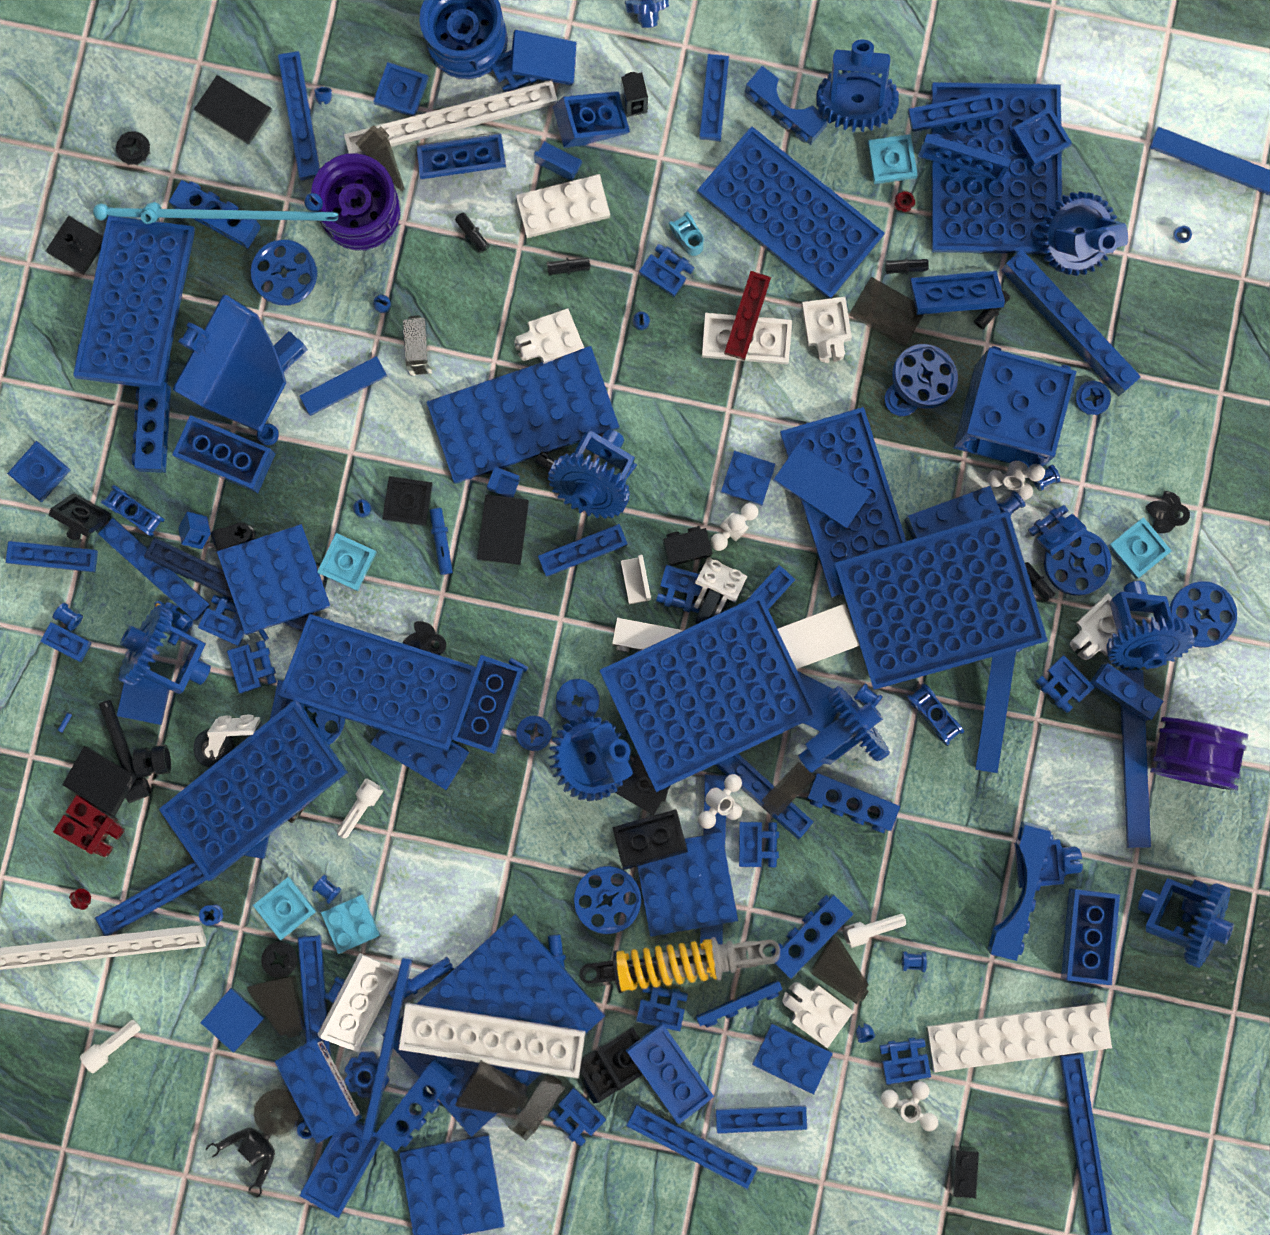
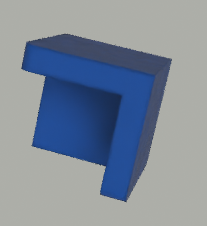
M494 467L487 489L504 497L514 498L520 477L519 475Z
M186 512L178 527L181 545L203 549L211 534L208 518L191 512Z

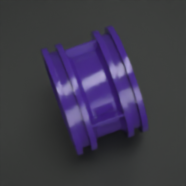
M358 153L344 154L326 162L317 172L312 183L311 193L318 194L323 201V207L318 212H340L337 215L339 218L336 221H320L327 235L336 244L355 251L369 250L385 243L394 234L401 216V204L391 176L386 168L377 160ZM358 179H362L363 184L361 185L355 183V181ZM337 188H343L340 194L335 193ZM377 192L381 193L379 198H374ZM311 198V202L316 206L318 203ZM370 215H378V218L376 220L371 219ZM357 221V222H358V227H357V228H351V227L354 225V223Z
M1161 717V723L1165 724L1164 728H1159L1158 733L1160 736L1156 756L1153 757V762L1157 763L1156 768H1151V773L1189 783L1238 791L1239 786L1234 783L1235 780H1240L1241 777L1240 770L1243 755L1247 748L1242 743L1243 740H1248V734L1198 721Z

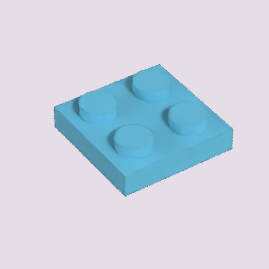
M911 134L868 140L867 144L874 184L917 178L918 174Z
M1144 517L1108 545L1135 579L1140 578L1172 551Z
M336 533L317 573L359 591L377 552Z
M290 877L283 880L253 905L280 941L317 912Z
M364 894L321 912L338 954L381 936Z

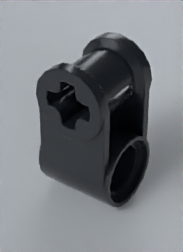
M237 523L216 529L210 535L217 553V551L254 540L256 538V531L245 523ZM243 529L247 531L244 533V538L240 537L243 534Z

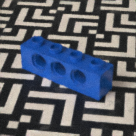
M181 180L169 200L174 209H239L229 201L226 204L220 201V197L213 192L208 191V193L201 191V187L192 181L187 183ZM202 199L200 205L193 206L195 200ZM192 218L249 249L261 228L257 220L238 219L240 220L239 224L231 227L230 224L235 219Z
M164 383L163 390L139 387L136 389V400L139 402L138 410H135L134 414L137 431L133 433V442L136 444L135 453L132 454V465L139 472L166 473L171 387L167 383ZM156 401L155 409L149 411V403ZM150 423H155L154 430L147 432V426ZM153 444V451L149 454H146L145 448L148 445Z
M815 773L806 796L810 800L809 804L822 809L823 805L831 808V813L843 817V814L852 816L851 821L861 825L864 822L872 824L871 829L883 834L885 830H892L901 807L819 773ZM830 789L837 793V799L834 802H829L826 799V793ZM850 798H855L858 803L857 808L853 811L847 808V801ZM871 806H875L878 809V816L875 819H871L867 814Z
M825 895L817 903L820 907L814 913L812 911L808 912L802 919L804 923L798 929L794 927L786 935L788 940L783 945L781 943L778 944L780 958L775 964L790 979L853 915L835 895ZM824 912H828L831 915V921L826 925L820 922V916ZM809 928L814 929L816 933L815 938L811 941H807L804 938V933ZM792 945L800 947V953L795 957L790 956L788 953L789 947ZM773 948V950L771 951V953L773 954L772 956H774L776 953L775 948Z
M434 1059L375 1135L395 1152L401 1146L406 1148L414 1138L410 1135L413 1130L419 1131L427 1121L424 1116L428 1112L432 1114L439 1106L438 1098L441 1095L446 1097L454 1087L451 1082L455 1076ZM426 1086H431L435 1094L429 1093ZM413 1103L419 1104L421 1111L415 1110ZM400 1120L405 1121L408 1125V1128L402 1127L400 1125Z

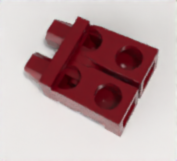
M76 795L65 812L67 815H63L53 833L91 855L98 854L108 857L113 850V846L105 842L107 836L110 835L115 839H119L125 829L117 823V818L83 797Z

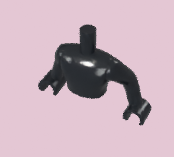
M271 1124L261 1134L257 1130L248 1127L228 1136L217 1144H209L206 1147V1151L210 1146H215L217 1152L212 1156L215 1157L220 1150L243 1139L237 1151L249 1163L255 1166L264 1159L255 1183L248 1190L249 1192L253 1187L257 1186L260 1192L255 1198H258L262 1194V1184L270 1171L275 1157V1149L269 1142V1139L278 1129Z

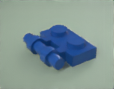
M512 50L502 54L491 66L498 82L507 79L509 83L502 87L504 93L517 90L529 83L532 85L537 82V79L525 76L515 80L514 74H510Z
M659 243L655 251L660 254V257L656 258L651 254L639 270V274L675 297L687 280L681 272L684 270L691 274L695 267L689 264V260L684 257L680 258L673 253L671 248L668 246L665 248ZM669 260L677 266L673 269L665 264V262Z
M1065 505L1058 509L1054 508L1047 517L1034 522V526L1028 529L1031 536H1035L1037 533L1041 534L1037 538L1038 543L1051 556L1087 532L1086 526L1073 513L1066 518L1063 517L1064 514L1069 512ZM1054 521L1057 523L1051 529L1047 528V526L1052 524Z
M666 565L660 587L668 589L667 595L658 593L656 602L664 603L666 607L675 606L682 608L683 611L688 613L690 611L699 613L701 605L697 609L694 607L695 603H693L694 596L699 597L703 588L695 584L699 574ZM674 592L688 594L686 600L673 597Z
M214 595L211 602L218 606L215 611L209 608L206 609L198 628L240 646L245 632L235 603L225 596ZM226 609L236 613L233 619L223 615Z
M264 640L256 642L258 651L255 652L251 651L250 645H244L227 651L239 693L261 688L260 678L266 677L268 685L277 683L274 675L276 674L275 667H272L269 655H271L270 650L266 648ZM258 658L261 659L263 670L257 671L254 661Z
M1064 655L1047 670L1052 676L1049 681L1043 676L1036 680L1041 686L1043 693H1047L1055 701L1054 704L1058 708H1062L1066 713L1073 708L1067 702L1071 697L1079 703L1095 688ZM1057 683L1066 691L1063 695L1054 688Z
M739 822V867H762V858H768V867H777V858H779V852L777 851V838H779L777 822H768V831H762V822ZM762 838H768V851H762Z
M649 984L647 989H643V992L651 994L650 1000L641 999L636 1022L658 1026L662 1023L666 1029L680 1032L685 1008L676 1007L677 1001L686 1002L688 993L681 992L680 989L674 987L672 990L660 986L653 987ZM658 996L671 998L670 1004L657 1002Z
M913 1037L908 1038V1041L897 1043L889 1041L888 1044L879 1045L881 1054L890 1053L891 1059L882 1061L887 1085L931 1078L928 1055H918L917 1048L926 1047L924 1038L915 1039ZM910 1050L911 1056L898 1058V1051Z
M575 1087L558 1103L564 1111L559 1114L555 1109H552L548 1114L554 1121L553 1124L557 1128L560 1127L568 1135L567 1138L571 1142L575 1141L580 1147L586 1142V1139L580 1134L585 1130L592 1136L607 1120ZM569 1116L579 1124L575 1129L566 1121Z

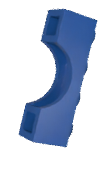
M761 66L746 84V97L751 102H757L761 105L764 112L769 116H775L785 129H791L795 132L796 137L800 141L811 145L827 127L828 118L823 119L822 113H819L818 109L813 105L801 110L792 109L784 105L777 94L779 78L764 66Z

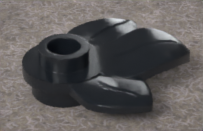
M1164 491L1162 500L1152 501L1146 505L1148 513L1156 519L1152 525L1156 533H1169L1175 526H1183L1190 519L1189 509L1181 504L1180 497L1170 491ZM1180 511L1183 513V516L1176 518L1174 516L1175 512Z
M416 621L414 623L416 633L407 636L403 640V644L437 655L442 654L447 645L445 638L440 634H436L434 627L424 621ZM432 641H437L439 643V647H434L432 645Z

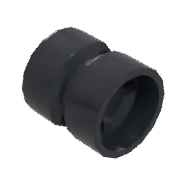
M153 746L151 750L147 747L134 749L133 767L138 778L151 776L153 772L156 775L170 773L171 756L168 746Z

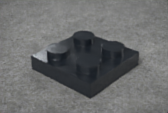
M389 476L382 520L427 526L433 483Z

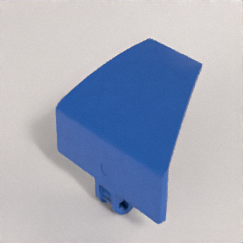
M223 295L205 329L203 330L195 324L188 322L186 326L188 329L183 338L178 340V343L193 352L173 390L211 412L246 427L261 431L286 385V379L275 348L259 316L231 297Z

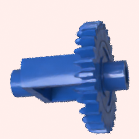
M865 39L855 41L852 44L851 51L836 49L833 55L832 74L829 73L827 78L822 80L817 90L816 106L818 107V112L822 113V118H828L829 124L835 122V127L844 125L843 130L851 127L852 132H855L857 127L860 128L861 132H864L865 127L872 131L873 125L881 128V123L888 124V119H893L894 114L897 113L899 103L897 87L895 84H892V79H888L890 55L874 53L873 43Z
M1079 191L1078 194L1071 192L1070 197L1063 195V202L1055 200L1056 208L1048 207L1051 215H1043L1047 223H1040V226L1045 228V230L1038 232V235L1044 236V239L1038 241V244L1045 245L1040 250L1041 253L1046 254L1044 260L1051 261L1050 267H1056V271L1063 272L1066 275L1078 276L1079 273L1086 275L1087 270L1094 272V265L1102 267L1100 259L1108 261L1105 253H1113L1117 247L1128 244L1127 226L1123 222L1114 220L1117 216L1110 214L1113 208L1107 206L1108 202L1102 200L1101 196L1094 195V193L1087 192L1086 194V192Z
M588 430L582 436L574 453L570 456L565 454L554 461L548 473V480L551 481L549 485L554 487L553 492L559 493L558 498L565 499L564 504H572L571 509L577 507L579 513L586 511L587 516L593 513L596 518H599L600 515L604 519L607 516L613 518L614 515L619 516L620 512L623 513L630 496L629 486L625 485V478L635 459L634 456L621 449L624 443L623 436L617 431L606 430L601 437ZM585 448L619 468V473L613 474L615 471L614 467L607 470V462L600 466L599 458L592 462L591 455H588L586 460H584L583 452Z
M1130 582L1124 586V592H1119L1111 599L1110 607L1117 634H1112V638H1109L1106 648L1108 658L1111 664H1115V667L1120 666L1121 669L1128 667V670H1132L1135 667L1137 670H1140L1142 667H1145L1146 670L1167 665L1166 661L1174 662L1175 657H1183L1182 653H1188V649L1192 648L1194 636L1190 625L1184 620L1180 621L1179 618H1175L1173 621L1167 596L1149 595L1145 582ZM1130 611L1153 613L1154 617H1151V622L1148 624L1145 619H1142V625L1139 626L1135 619L1131 618Z
M157 605L146 616L145 622H142L140 629L130 625L120 641V646L127 648L128 651L122 660L123 664L118 674L119 681L133 686L138 684L142 677L177 694H181L184 691L189 680L202 685L211 670V665L199 660L206 643L171 626L173 613L168 608ZM164 633L170 635L167 642L176 646L178 640L192 646L175 682L149 670L150 666L147 665L149 661L155 662L152 655L159 654L156 650L157 646H164L160 642L161 638H167Z
M837 686L828 693V699L831 707H836L834 712L841 713L839 719L805 743L807 749L798 756L803 765L812 773L823 764L831 765L862 741L860 747L866 746L865 752L869 753L873 760L881 761L890 755L886 742L874 727L883 720V717L871 702H868L861 708L842 687Z
M582 716L570 720V724L562 725L564 730L556 732L559 737L552 739L557 745L549 749L555 753V755L549 756V759L555 761L550 768L557 769L552 776H560V780L557 783L558 786L565 784L563 791L568 792L571 790L570 796L576 797L578 795V800L587 799V801H594L595 799L597 801L609 797L610 793L617 792L616 787L623 785L621 781L633 774L628 762L630 761V747L626 740L619 739L622 733H615L616 726H612L607 720L601 722V717L593 718V716H587L585 718Z
M1167 878L1160 894L1145 889L1140 898L1138 910L1150 914L1146 924V932L1184 947L1186 951L1184 953L1185 962L1200 968L1209 956L1214 942L1218 941L1226 945L1231 936L1234 923L1224 920L1230 900V888L1214 883L1208 889L1209 894ZM1173 892L1205 905L1204 909L1198 908L1201 916L1194 917L1198 924L1191 925L1195 932L1188 935L1193 939L1183 936L1184 929L1179 926L1175 927L1174 932L1158 926Z

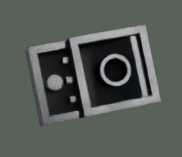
M633 1027L618 1034L582 1057L579 1080L593 1104L600 1103L614 1092L621 1090L642 1076V1073L626 1052L629 1047L640 1040Z

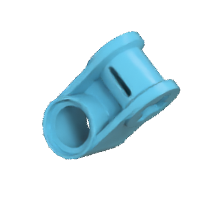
M685 212L684 216L678 220L668 223L673 235L679 240L689 255L696 256L703 251L704 237L689 212ZM691 240H697L700 244L697 246H691L689 242Z

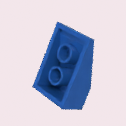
M619 91L565 96L552 107L564 148L584 146L630 133Z

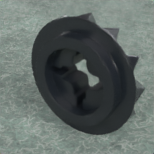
M129 131L119 137L115 149L118 158L127 165L138 166L139 163L146 161L148 154H150L151 145L142 133ZM136 144L139 150L134 151L131 155V151L127 147H133Z
M281 941L267 946L261 958L262 967L265 972L275 978H283L290 975L295 970L298 961L296 950L289 943ZM276 953L280 956L288 955L283 960L284 966L280 963L272 965L274 960L277 959Z

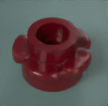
M908 191L898 193L895 196V208L902 210V212H909L915 206L914 196Z
M77 889L69 895L70 904L76 909L85 910L91 903V894L85 889Z

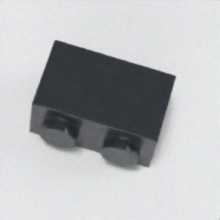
M629 72L621 77V95L626 116L631 117L648 113V94L643 73Z
M700 526L687 529L688 533L679 534V532H672L666 535L667 538L663 539V545L669 566L712 556L713 553L706 528L701 529Z
M952 1145L949 1192L953 1197L976 1199L979 1152L974 1147Z

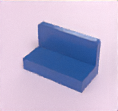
M543 142L539 152L535 151L533 154L534 163L570 181L574 180L582 165V160L546 142Z
M290 331L274 345L283 372L291 367L308 350L305 344Z

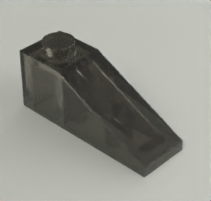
M373 125L355 144L367 156L377 160L386 168L393 184L403 193L406 189L391 143L387 139L390 135L381 126L377 129Z

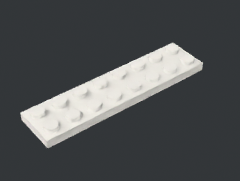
M1104 1002L927 1026L933 1072L1112 1048Z
M407 1003L405 1005L399 1050L579 1078L586 1031Z

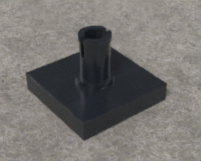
M68 215L45 252L84 276L101 250L103 236Z
M73 493L50 508L48 516L69 527L66 533L68 538L79 540L81 534L87 537L110 520L111 513Z
M637 755L630 766L633 774L622 781L623 785L618 787L615 793L654 815L670 786L656 792L640 756Z

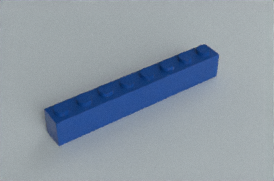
M1020 250L1004 265L1001 271L1118 397L1141 377L1023 250Z

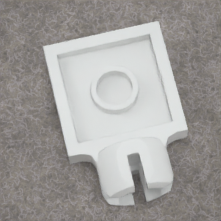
M839 297L802 302L808 346H816L818 348L819 359L823 363H830L829 358L831 356L833 357V362L842 360L845 355L844 342L851 341L852 339L846 298Z
M569 309L528 322L529 331L515 337L516 350H520L521 353L518 355L523 361L537 357L544 364L584 348Z
M1106 594L1075 623L1080 631L1071 640L1070 646L1073 651L1084 646L1077 654L1084 660L1092 658L1098 651L1107 656L1106 645L1108 640L1112 638V634H1117L1110 607L1112 597L1109 594Z
M798 982L793 983L789 989L797 997L794 998L785 992L782 999L783 1004L794 1013L790 1021L828 1048L854 1011L817 984L810 990Z

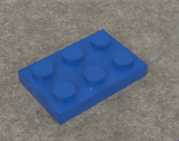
M771 1023L752 1065L814 1095L833 1053Z

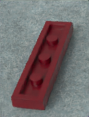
M750 271L724 352L725 355L745 361L771 280L770 276Z

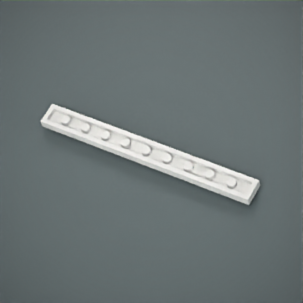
M551 80L344 134L349 154H366L554 105L558 101Z
M202 925L11 946L0 948V970L205 947L206 937Z

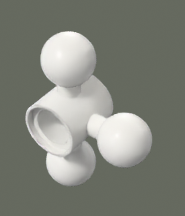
M1013 461L1009 464L1006 473H1002L1000 470L991 471L987 476V481L992 487H999L1004 483L1008 489L1015 490L1023 500H1027L1032 496L1033 488L1030 484L1024 483L1025 478H1029L1032 481H1040L1045 476V469L1040 464H1032L1028 468L1021 461Z
M747 503L742 507L741 515L734 512L730 514L720 525L724 532L712 536L710 540L711 547L714 550L721 551L727 547V539L729 537L737 541L749 529L745 521L754 520L758 516L757 506Z
M731 774L726 777L724 781L725 789L723 791L719 788H713L707 793L706 803L711 808L709 811H704L699 815L698 822L701 827L705 829L712 828L716 823L715 815L717 812L721 815H726L731 820H736L741 816V806L729 796L731 792H737L742 786V780L738 775Z
M918 1081L913 1084L911 1088L913 1096L911 1099L906 1098L900 1101L898 1094L893 1090H886L882 1093L881 1103L886 1108H898L899 1115L906 1122L913 1123L919 1120L921 1127L926 1131H933L937 1128V1117L932 1113L922 1114L921 1108L918 1105V1102L927 1098L930 1092L925 1082ZM908 1105L915 1107V1111L911 1116L904 1115V1109Z

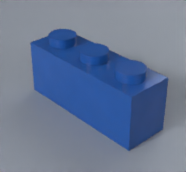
M1109 663L1101 665L1090 681L1093 686L1144 721L1152 720L1164 702Z

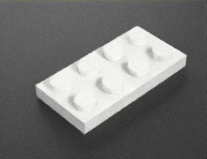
M600 174L516 195L527 238L610 218Z
M705 313L703 358L744 361L724 354L736 315ZM759 317L745 361L788 365L792 320Z
M359 953L318 1036L358 1052L398 976L399 970Z

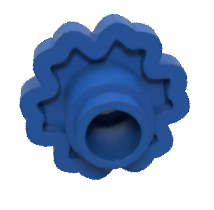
M669 0L625 1V7L628 13L633 12V14L638 15V22L641 23L642 28H650L658 25L659 11L669 7Z
M362 1051L358 1057H352L345 1067V1072L348 1074L344 1080L350 1092L357 1091L360 1098L371 1097L379 1057L377 1058L375 1051ZM364 1071H368L371 1077H365ZM387 1075V1077H386V1082H385L384 1090H385V1088H386V1085H387V1084L389 1083V1081H390V1078H389L388 1075Z

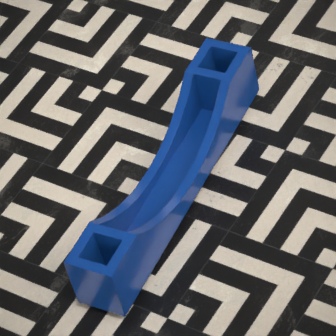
M1021 821L1016 844L1023 861V886L1012 911L1002 922L993 927L988 945V951L991 955L1017 961L1018 955L1023 953L1024 942L1022 940L1024 933L1027 934L1030 928L1029 914L1030 912L1033 913L1036 905L1034 895L1041 887V869H1045L1047 864L1046 850L1047 847H1051L1053 842L1052 831L1048 827Z

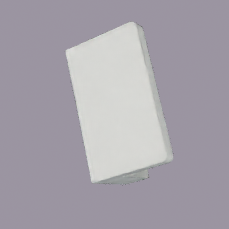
M638 555V558L622 560L621 565L629 604L650 601L651 596L643 555Z

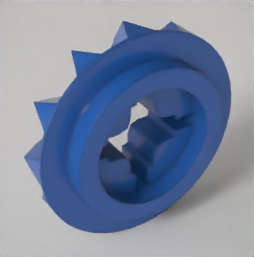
M1085 382L1076 392V403L1079 406V410L1087 415H1099L1106 411L1110 405V391L1101 382ZM1090 393H1093V396L1101 397L1095 401V405L1092 401L1085 400L1091 395Z
M901 382L902 385L906 387L911 386V384L907 382ZM894 384L888 388L884 398L885 406L891 414L898 415L899 417L909 416L917 409V407L908 402L907 404L902 403L896 406L898 402L896 396L900 395Z
M529 716L519 723L516 735L518 742L523 748L530 751H539L549 744L552 730L550 724L544 718ZM538 724L537 731L544 736L536 737L533 743H531V735L525 732V730H533L535 725Z

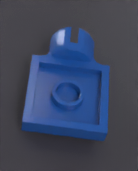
M1059 838L1053 839L1051 847H1047L1046 867L1041 869V886L1064 884V877L1067 874L1080 873L1083 869V863H1080V860H1078L1083 859L1080 849L1075 846L1062 847ZM1014 842L1018 887L1022 888L1024 879L1023 861L1016 842Z

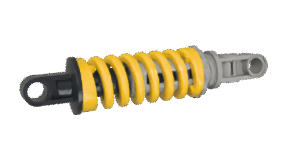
M712 937V939L703 940L700 943V947H698L697 942L692 941L690 949H686L684 943H680L678 950L675 951L673 945L669 944L666 946V952H662L661 947L656 946L654 948L655 957L650 956L649 948L646 947L643 949V958L640 959L636 949L631 950V960H629L628 953L614 950L612 961L585 964L581 967L579 976L588 987L616 984L619 994L626 990H635L638 983L642 989H647L649 982H651L653 987H659L661 980H663L666 986L672 985L673 978L677 984H683L685 977H687L690 983H694L697 975L701 981H707L710 974V977L719 981L721 980L722 972L725 971L736 973L737 968H751L777 962L780 958L779 945L773 940L747 941L737 944L727 941L726 944H718L716 938ZM765 948H775V955L772 957L765 956L763 954ZM588 971H596L595 979L591 981L586 980L585 976Z

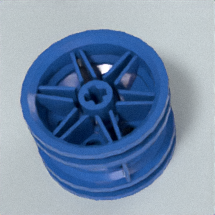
M424 0L420 10L419 21L429 54L435 65L447 75L458 79H474L490 73L493 70L491 66L502 54L506 53L508 35L500 2L498 0Z

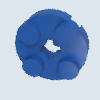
M569 680L557 692V710L568 721L582 716L585 718L587 716L594 717L599 709L600 697L598 691L593 684L586 680ZM578 695V697L584 698V701L581 702V707L572 705L573 696Z

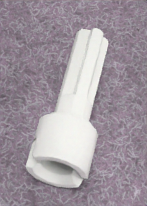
M369 779L363 781L356 792V802L336 831L340 837L347 838L368 806L375 805L384 791L380 789L378 784Z
M898 914L866 925L857 922L843 927L846 943L850 944L849 948L866 944L870 937L905 926L906 919L903 914Z
M131 1020L101 1045L94 1044L80 1057L84 1066L91 1073H95L109 1062L108 1056L140 1031L139 1024L135 1020Z

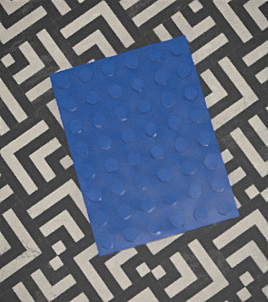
M932 82L931 104L993 93L998 113L994 117L931 128V134H939L944 139L950 141L959 140L964 145L970 147H982L986 152L993 154L1002 153L1006 158L1011 159V162L1002 180L996 181L931 161V252L1017 254L1020 250H1023L1026 254H1044L1040 250L1045 245L1038 244V241L1044 239V236L1038 235V232L1045 230V228L1040 226V223H1047L1043 215H1051L1048 207L1056 208L1055 200L1062 202V151L1033 167L1011 130L1013 127L1051 107L1061 124V84Z
M1009 511L835 562L873 690L1048 641Z
M761 594L599 670L656 792L818 716Z
M517 914L513 915L416 1003L417 1005L586 1031L585 1034L605 1017L604 1012ZM404 1015L399 1019L393 1046L394 1050L418 1077L423 1074L434 1059L455 1076L451 1082L454 1087L446 1097L441 1095L438 1100L471 1137L542 1074V1072L399 1050ZM427 1086L435 1094L434 1089L431 1086Z

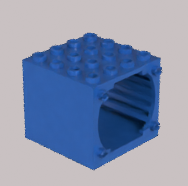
M989 347L974 366L953 449L1009 464L1013 461H1021L1028 468L1032 464L1044 466L1055 457L1077 371L1071 370V367L1067 365L1060 367L1001 351L1000 347Z

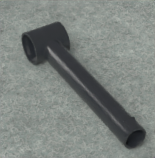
M111 700L101 702L98 705L121 767L136 775L133 767V758L116 716ZM137 777L126 796L128 803L135 802L152 794L150 785L145 777Z

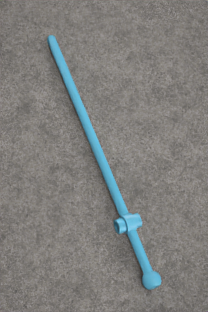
M156 202L149 203L144 208H109L107 205L100 203L93 209L95 218L101 221L107 220L108 216L141 217V220L146 224L154 223L159 218L336 221L339 218L336 212L162 209Z

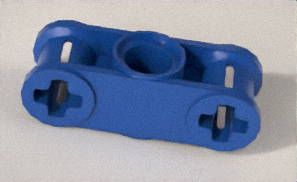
M114 484L107 498L101 501L106 507L122 515L152 538L154 536L153 532L160 522L165 521L164 518L132 499L129 494ZM136 506V513L130 516L129 510Z
M922 683L921 688L914 694L906 697L946 746L959 733H964L961 725L949 714L925 683ZM934 708L940 712V717L936 721L931 718L930 714Z

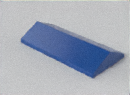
M502 134L417 146L420 180L506 167Z

